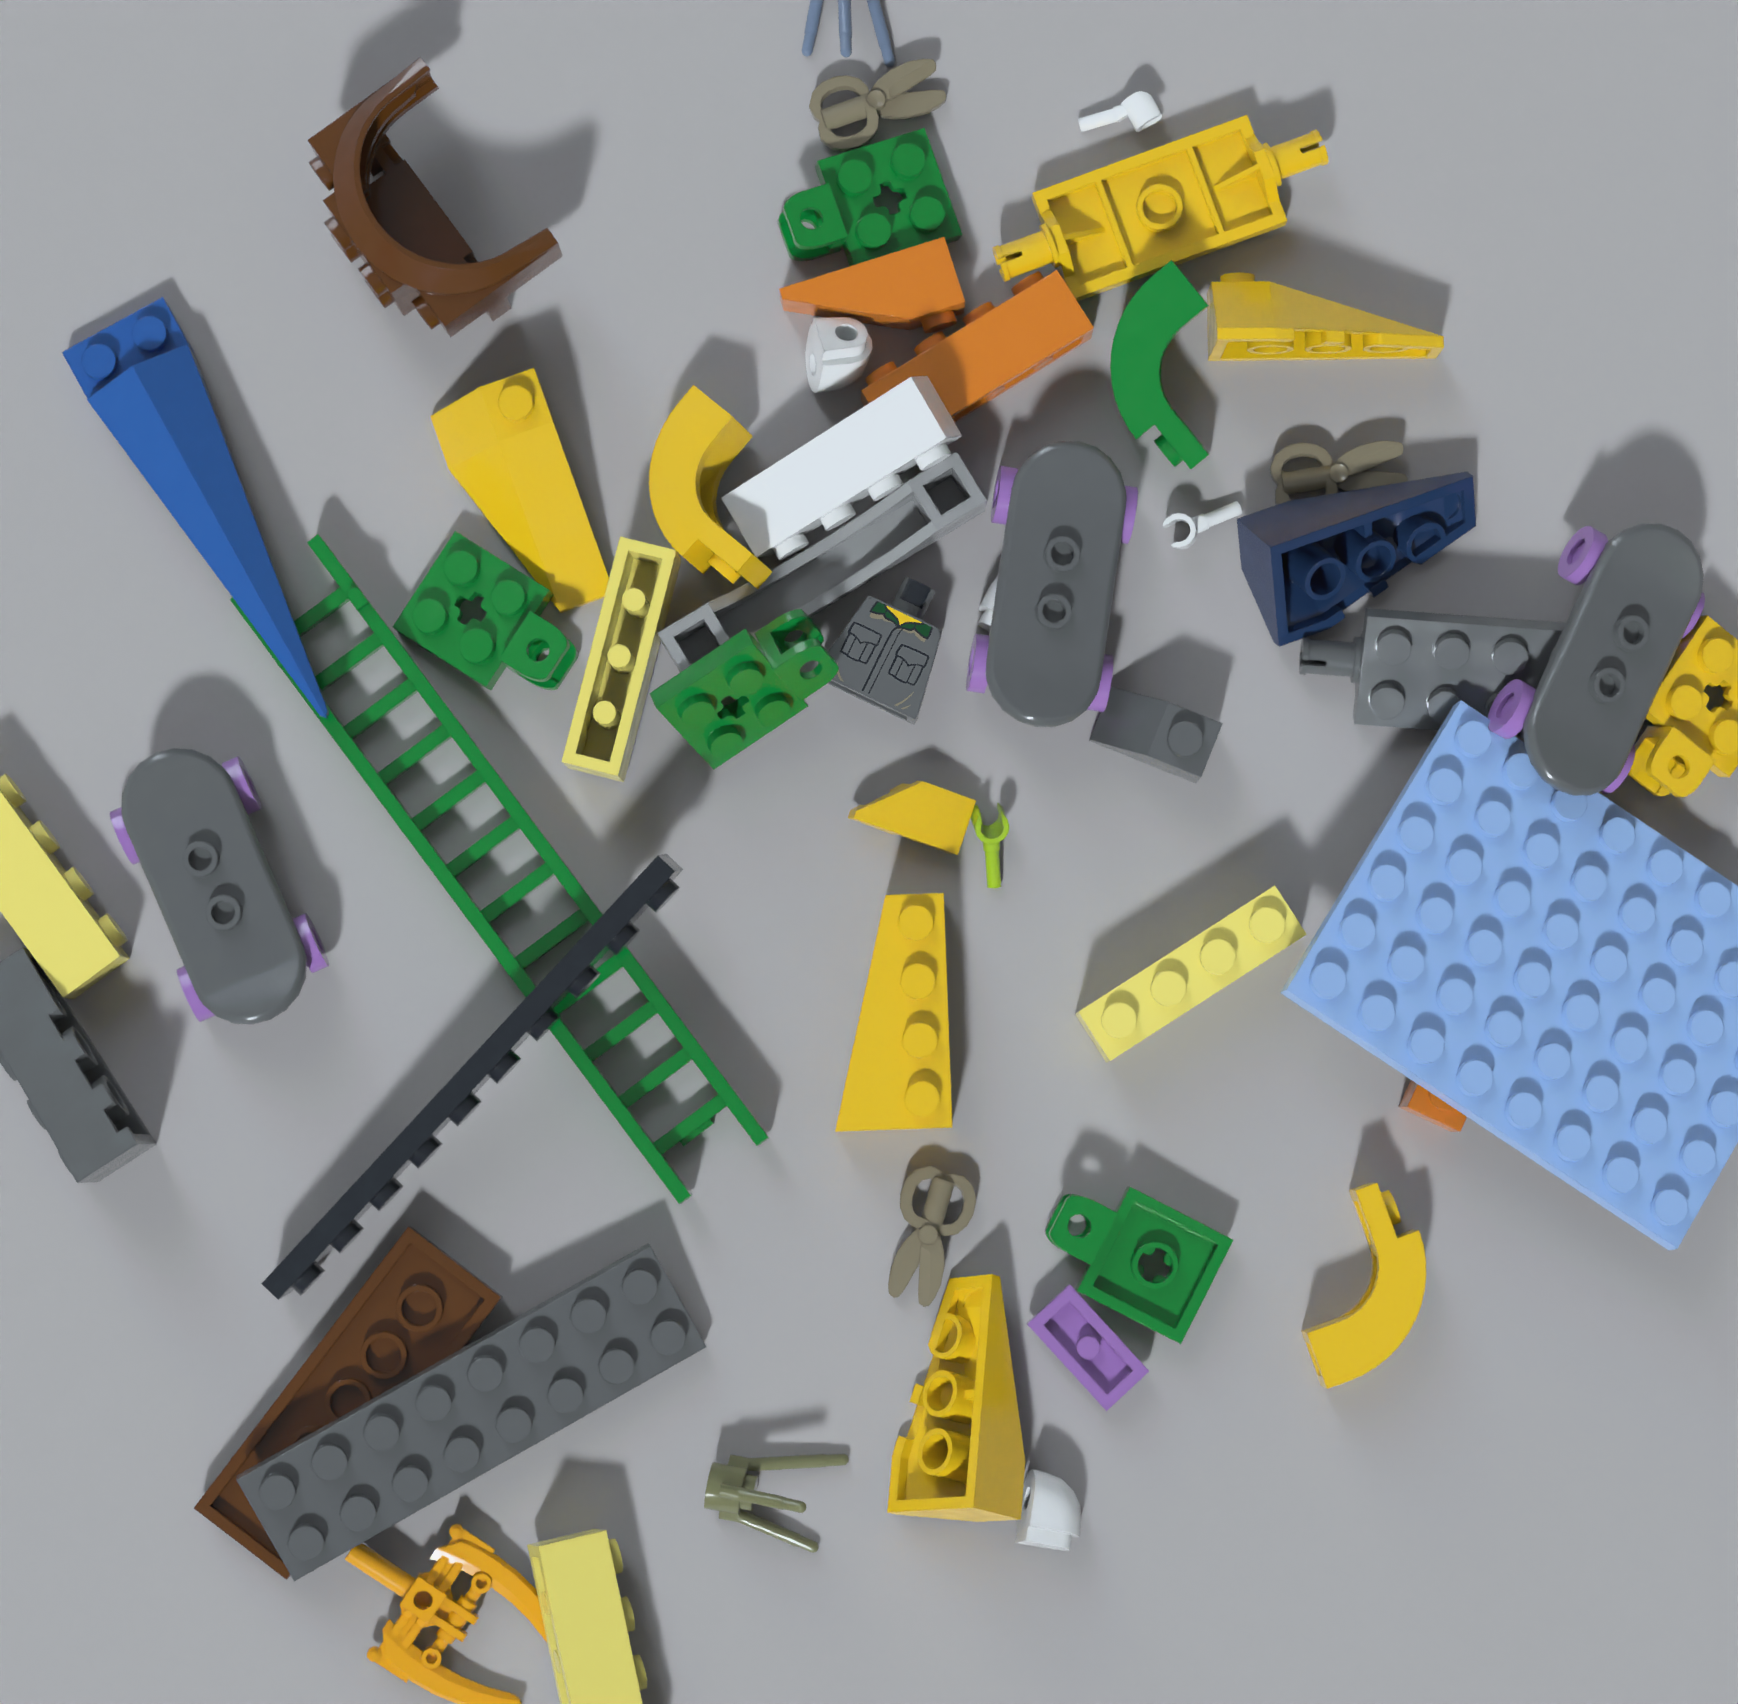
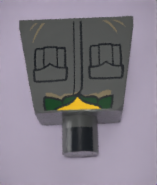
M904 577L891 605L875 597L868 596L828 651L835 659L839 670L835 677L827 684L915 725L942 634L941 629L923 621L936 592L914 579Z

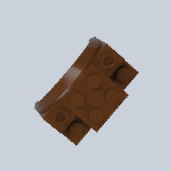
M419 57L396 77L308 139L311 148L317 156L308 163L328 191L334 188V193L323 200L332 216L324 222L325 226L351 263L359 257L364 261L365 264L359 267L358 270L382 306L387 308L392 303H395L403 316L416 309L431 330L441 324L451 338L485 312L492 321L502 316L511 309L507 296L556 262L563 255L559 243L550 230L546 228L503 254L478 262L472 249L405 159L403 160L390 144L391 141L386 135L389 128L406 112L439 89L432 79L430 68ZM380 172L384 173V175L370 184V174L375 177Z

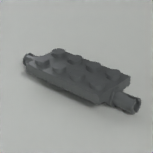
M1366 608L1363 631L1360 637H1354L1353 642L1316 640L1303 637L1300 645L1302 652L1299 654V674L1350 677L1351 683H1355L1354 724L1439 730L1453 705L1461 700L1488 718L1495 698L1512 680L1519 679L1537 689L1566 623ZM1523 729L1515 736H1520Z

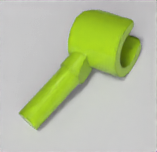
M997 803L999 815L993 824L982 825L978 805L974 806L971 815V822L975 833L983 842V851H985L987 888L1001 887L1000 841L1005 839L1010 826L1000 803Z

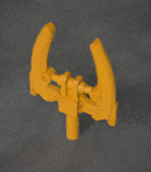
M454 1523L449 1529V1534L452 1537L449 1543L436 1547L429 1558L436 1560L431 1570L423 1573L419 1572L416 1578L363 1543L349 1551L344 1560L402 1597L399 1604L401 1615L395 1623L390 1618L382 1629V1643L379 1647L372 1646L368 1649L367 1658L370 1661L377 1663L407 1683L410 1680L430 1693L456 1704H522L521 1699L516 1694L485 1686L463 1677L440 1664L442 1653L447 1645L453 1644L455 1639L463 1642L468 1633L463 1630V1627L467 1621L474 1625L478 1620L479 1615L474 1612L477 1608L476 1602L481 1594L488 1592L490 1588H493L510 1601L533 1624L547 1642L536 1588L518 1570L493 1553L495 1548L464 1529L461 1524ZM464 1571L473 1576L471 1587L466 1595H461L457 1601L453 1598L451 1585L459 1573ZM438 1626L439 1629L436 1632L438 1637L432 1645L427 1646L422 1651L413 1644L422 1628Z

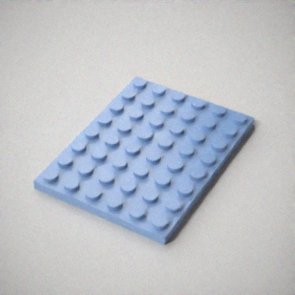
M1461 700L1453 705L1280 993L1668 1251L1678 1249L1738 1143V886L1599 792L1592 795L1572 796L1555 790L1541 779L1532 766L1523 741L1515 736L1510 739H1504L1488 729L1490 719Z

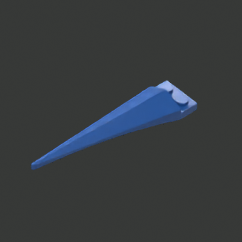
M161 297L68 348L62 354L87 397V401L321 717L328 719V707L268 554L195 353L168 303Z

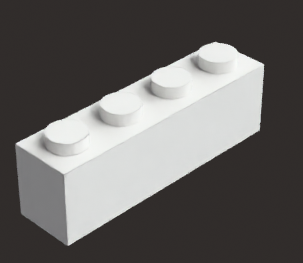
M928 376L910 377L721 498L754 556L763 557L776 554L777 558L782 560L807 546L809 542L805 535L820 525H823L825 530L828 531L852 518L856 514L852 505L866 496L870 495L872 500L876 501L898 489L904 484L900 475L918 465L920 470L924 471L949 457L951 452L948 445L962 437V434Z

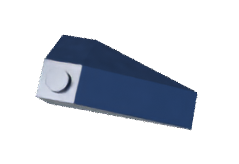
M1461 472L1291 500L1237 518L1241 569L1273 642L1280 647L1300 640L1303 637L1330 629L1346 618L1343 610L1368 593L1374 598L1389 587L1386 580L1411 562L1419 565L1423 564L1476 526L1473 475L1469 472Z

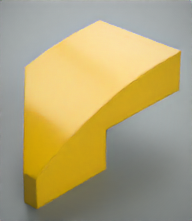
M916 781L912 784L902 783L890 789L889 793L870 803L851 809L848 818L889 834L903 836L948 854L958 855L976 800L924 781Z

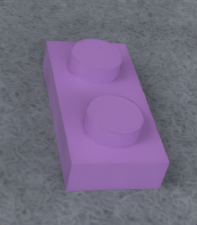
M1070 1284L1026 1323L1106 1411L1149 1372Z

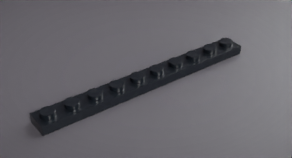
M668 854L658 855L261 1283L278 1300L293 1290L300 1296L303 1295L325 1272L318 1263L332 1248L339 1254L342 1253L364 1230V1227L357 1222L372 1205L378 1211H381L403 1188V1185L397 1180L402 1172L411 1163L416 1168H421L443 1144L436 1138L440 1131L450 1121L458 1127L481 1104L482 1101L475 1095L490 1078L498 1084L514 1069L521 1060L515 1051L530 1035L534 1040L538 1041L552 1028L561 1017L554 1008L570 992L577 999L598 978L600 972L594 965L604 954L610 950L617 956L637 936L640 929L633 923L648 907L657 913L676 894L680 887L673 880L683 869Z

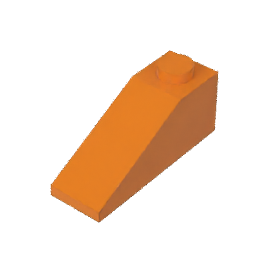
M945 237L779 288L780 301L784 311L827 318L850 317L865 324L904 330H913L923 326L925 333L937 332L957 323L956 316L964 314L965 299Z

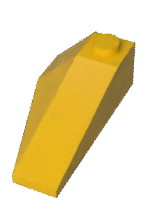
M1236 272L1223 274L1220 276V282H1211L1207 291V304L1209 305L1207 308L1208 361L1436 359L1444 348V336L1277 283L1255 281V275L1252 273Z
M532 368L480 386L431 415L430 417L449 471L518 557L534 580L554 594L551 601L559 612L563 613L603 599L609 576L535 369Z
M994 1274L949 1278L928 1343L933 1357L924 1385L915 1383L909 1401L917 1405L907 1437L898 1435L892 1454L887 1513L972 1522L1021 1520L1025 1454L1000 1276Z

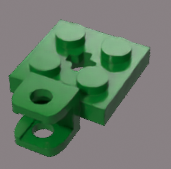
M925 128L818 160L815 170L821 185L801 191L790 197L784 204L783 212L777 220L786 250L791 259L795 261H810L840 252L843 248L849 266L945 237L946 243L949 244L958 241L962 236ZM882 187H890L892 192H899L903 200L897 205L898 213L890 214L886 206L876 207L874 199L880 196ZM801 222L810 223L815 229H808Z
M456 531L392 626L403 636L490 691L506 667L541 689L556 690L579 656L573 643L558 628L540 617L554 594L546 587ZM476 596L484 598L481 602V608L486 612L485 618L481 622L472 618L467 625L460 622L463 616V612L460 610L461 604L465 600L472 601ZM549 650L548 656L544 660L538 661L541 653Z
M795 609L784 613L755 632L754 634L758 642L745 628L649 693L656 709L713 770L807 708L808 704L805 698L822 688L837 674L839 667L835 659L822 646L824 637L820 629L802 609ZM792 631H803L799 639L793 642L784 641L786 636ZM818 661V665L812 671L801 672L800 669L805 663ZM729 695L737 699L735 702L725 706L721 702Z
M1127 1186L1115 1211L1081 1195L1065 1194L1061 1197L1045 1228V1235L1053 1245L1088 1263L1075 1288L1076 1291L1179 1344L1182 1343L1233 1242V1239L1130 1186ZM1081 1214L1085 1220V1228L1080 1234L1071 1235L1068 1230V1222L1074 1215ZM1156 1248L1162 1249L1165 1252L1163 1262L1170 1266L1167 1275L1164 1277L1156 1274L1151 1281L1145 1280L1142 1277L1144 1267L1138 1263L1143 1253L1152 1255Z

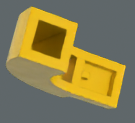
M693 385L668 416L654 446L649 469V493L653 513L658 526L671 546L703 575L712 566L732 584L742 576L756 589H759L771 575L772 571L724 530L718 517L716 505L719 483L725 470L753 436L733 416Z
M1369 1182L1349 1190L1371 1252V1277L1364 1295L1352 1309L1342 1316L1301 1331L1320 1385L1326 1389L1360 1377L1385 1361L1400 1346L1410 1332L1422 1305L1426 1284V1257L1420 1230L1411 1229L1396 1235L1393 1225L1401 1223L1397 1205L1390 1190L1381 1192L1376 1182Z

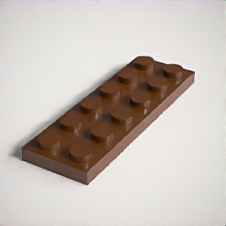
M408 1226L194 1509L287 1580L291 1575L239 1486L236 1476L465 1347L503 1296L413 1227Z

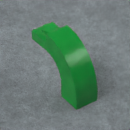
M1171 260L1140 287L1121 316L1111 350V382L1120 414L1135 439L1140 438L1155 425L1161 432V435L1154 442L1171 464L1176 467L1184 461L1192 469L1210 453L1170 405L1162 385L1161 367L1165 351L1174 336L1208 308L1209 305Z

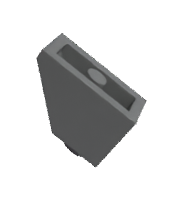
M1111 687L1106 709L1104 712H1100L1089 741L1197 783L1202 777L1223 723L1164 700Z

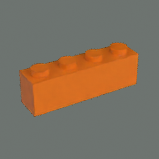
M1058 270L1046 277H1043L1041 272L1037 271L1013 286L1011 291L1014 296L995 307L989 301L968 313L962 319L966 326L946 338L943 331H940L919 343L913 349L917 356L900 367H897L894 361L873 371L865 378L868 386L861 390V402L866 406L910 377L928 376L953 421L957 422L1090 340L1094 327Z

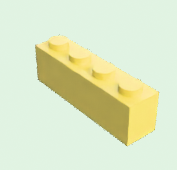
M621 536L619 538L561 761L569 769L620 782L625 781L661 642L658 632L662 631L665 627L682 561L676 550Z
M5 773L0 777V912L61 996L74 1000L130 959L121 947L128 939L108 913L101 918L87 900L94 895L90 885L74 866L68 871L65 870L54 855V852L60 848L59 843L42 821L38 820L34 824L30 822L19 807L27 801L14 781Z
M1274 885L1089 1004L1075 1015L1107 1063L1307 934Z
M591 1529L527 1544L560 1704H643L640 1690L647 1688V1677L640 1655H632L628 1632L635 1630V1620L628 1597H620L616 1574L623 1572V1563L616 1539H608L607 1530Z

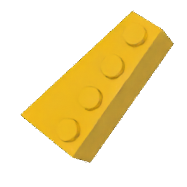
M944 893L885 895L835 1132L952 1128Z

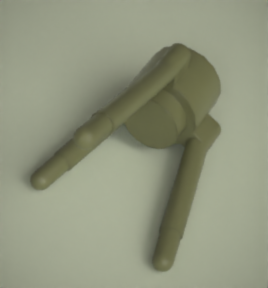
M846 1454L759 1458L730 1455L728 1464L713 1462L711 1465L705 1492L704 1508L719 1511V1519L739 1522L812 1553L817 1552L819 1549L817 1542L744 1511H752L754 1504L803 1513L807 1508L803 1501L757 1491L758 1476L749 1475L748 1471L843 1466L849 1462V1458Z

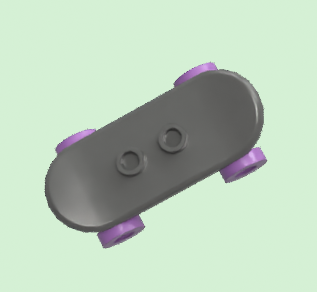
M1058 441L1041 447L1029 456L1019 471L1018 468L1000 465L995 481L991 506V523L1005 525L990 634L989 636L974 635L968 662L966 691L984 694L988 684L992 697L1004 712L1019 722L1035 727H1056L1073 721L1086 710L1104 712L1110 694L1113 675V655L1105 654L1120 544H1128L1132 535L1137 509L1138 489L1137 487L1124 485L1121 472L1112 459L1097 447L1080 441Z
M1639 524L1621 531L1609 541L1605 534L1591 526L1581 528L1572 536L1559 559L1558 574L1574 585H1581L1583 583L1585 585L1578 596L1543 672L1537 689L1519 679L1512 680L1499 692L1490 708L1488 729L1504 739L1514 737L1523 729L1520 737L1524 739V746L1532 766L1541 779L1555 790L1572 796L1592 795L1597 792L1609 794L1621 785L1634 762L1635 747L1633 744L1680 641L1693 629L1702 614L1705 595L1702 592L1704 573L1700 555L1692 541L1679 530L1664 524Z
M173 748L157 752L140 762L130 774L122 793V807L110 811L113 828L129 861L133 865L141 863L184 964L183 967L177 969V975L184 995L198 1021L202 1022L213 1016L234 1024L253 1025L271 1020L286 1011L299 996L306 979L307 966L312 973L329 966L326 952L307 913L292 918L248 816L261 810L262 805L241 758L237 756L223 762L221 766L210 756L193 749Z

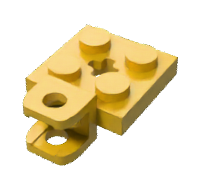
M1708 615L1700 616L1693 629L1681 639L1646 716V719L1655 726H1648L1634 746L1635 758L1628 775L1652 795L1666 796L1672 793L1675 797H1686L1698 788L1710 770L1718 777L1730 778L1738 766V640ZM1707 685H1720L1723 689V704L1721 707H1714L1709 711L1706 707L1709 697L1704 692V689Z

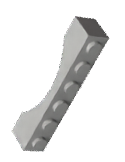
M956 451L940 463L904 483L890 495L834 533L772 569L771 575L759 589H756L748 582L704 604L658 632L659 638L679 672H682L745 628L758 642L754 633L774 619L795 609H802L809 618L983 513L986 509L987 500Z

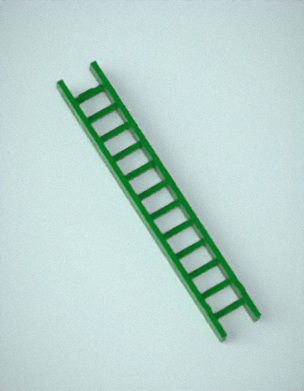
M317 534L307 544L339 585V588L294 621L300 637L349 601L374 632L316 675L321 692L382 647L386 648L407 676V680L345 726L327 703L329 717L328 719L323 718L317 713L233 597L230 601L523 995L527 997L537 985L525 969L587 922H590L593 926L603 914L326 542ZM418 692L442 725L378 772L354 739ZM453 738L476 771L412 818L388 785ZM487 784L511 817L446 864L422 831L483 785ZM521 829L545 863L480 910L457 879V876ZM555 875L580 909L515 957L491 922ZM626 947L617 956L613 955L596 968L600 975L582 995L576 999L569 992L554 1010L558 1014H562L623 967L647 998L648 1002L586 1049L582 1047L561 1017L552 1026L550 1031L676 1201L682 1204L693 1195L663 1156L665 1152L679 1142L683 1146L688 1144L712 1126L714 1123L711 1118L726 1107L729 1108L756 1146L769 1139V1136L628 947ZM659 1014L683 1048L619 1096L594 1061L655 1015ZM693 1060L718 1095L653 1142L628 1108Z

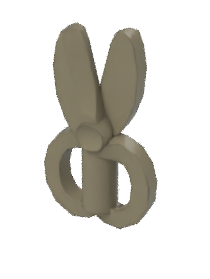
M923 58L901 64L883 75L873 85L871 91L861 79L849 75L835 76L821 82L812 92L809 110L813 118L819 122L820 141L831 150L851 151L863 147L873 139L878 131L879 116L891 120H907L927 115L941 107L946 102L944 90L906 92L936 71L935 61ZM849 90L858 96L822 109L823 101L837 91ZM867 118L866 126L855 135L842 137L836 136L831 131Z
M1374 441L1353 448L1343 454L1335 463H1333L1326 449L1316 444L1301 442L1286 446L1275 455L1269 469L1272 480L1277 485L1275 504L1278 505L1291 501L1288 497L1290 494L1325 489V495L1337 493L1338 489L1346 492L1406 482L1408 478L1405 474L1369 470L1402 455L1404 446L1401 442ZM1298 457H1311L1316 459L1320 465L1319 467L1288 472L1282 471L1284 464Z
M926 1166L916 1169L905 1180L900 1193V1209L904 1219L917 1229L906 1238L898 1249L890 1268L888 1291L893 1298H898L903 1293L919 1265V1304L926 1307L935 1299L942 1283L945 1267L944 1248L940 1236L958 1234L967 1227L975 1210L976 1197L974 1187L963 1175L949 1174L945 1176L941 1170L932 1166ZM931 1179L921 1217H919L913 1210V1194L916 1187L923 1180ZM956 1186L962 1192L963 1197L961 1212L952 1223L943 1224L953 1188Z

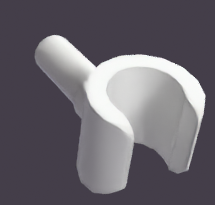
M1139 91L1127 97L1121 105L1078 118L1081 132L1120 122L1128 117L1136 132H1139L1160 121L1162 114L1153 97L1147 92Z
M1238 501L1192 518L1186 514L1176 513L1166 518L1163 528L1170 527L1180 521L1188 523L1190 526L1189 536L1184 541L1171 544L1176 549H1188L1197 540L1198 533L1241 515L1242 509Z

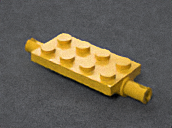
M1244 115L1033 192L1031 198L1041 225H1039L1040 231L1001 246L996 245L992 247L996 264L1001 266V269H999L1003 281L1006 282L1015 276L1052 264L1054 268L1058 267L1060 275L1078 302L1152 275L1171 260L1176 265L1283 227L1288 220L1281 205L1277 187L1281 186V179L1328 164L1325 145L1319 146V142H1322L1323 139L1319 131L1315 129L1308 134L1270 147L1268 143L1261 144L1254 134L1248 115Z

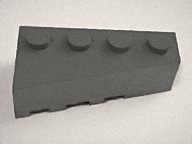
M22 947L0 961V1063L7 1074L14 1081L18 1080L29 1099L27 1100L29 1109L38 1123L47 1130L58 1149L60 1158L76 1182H99L157 1144L70 1006L30 951Z

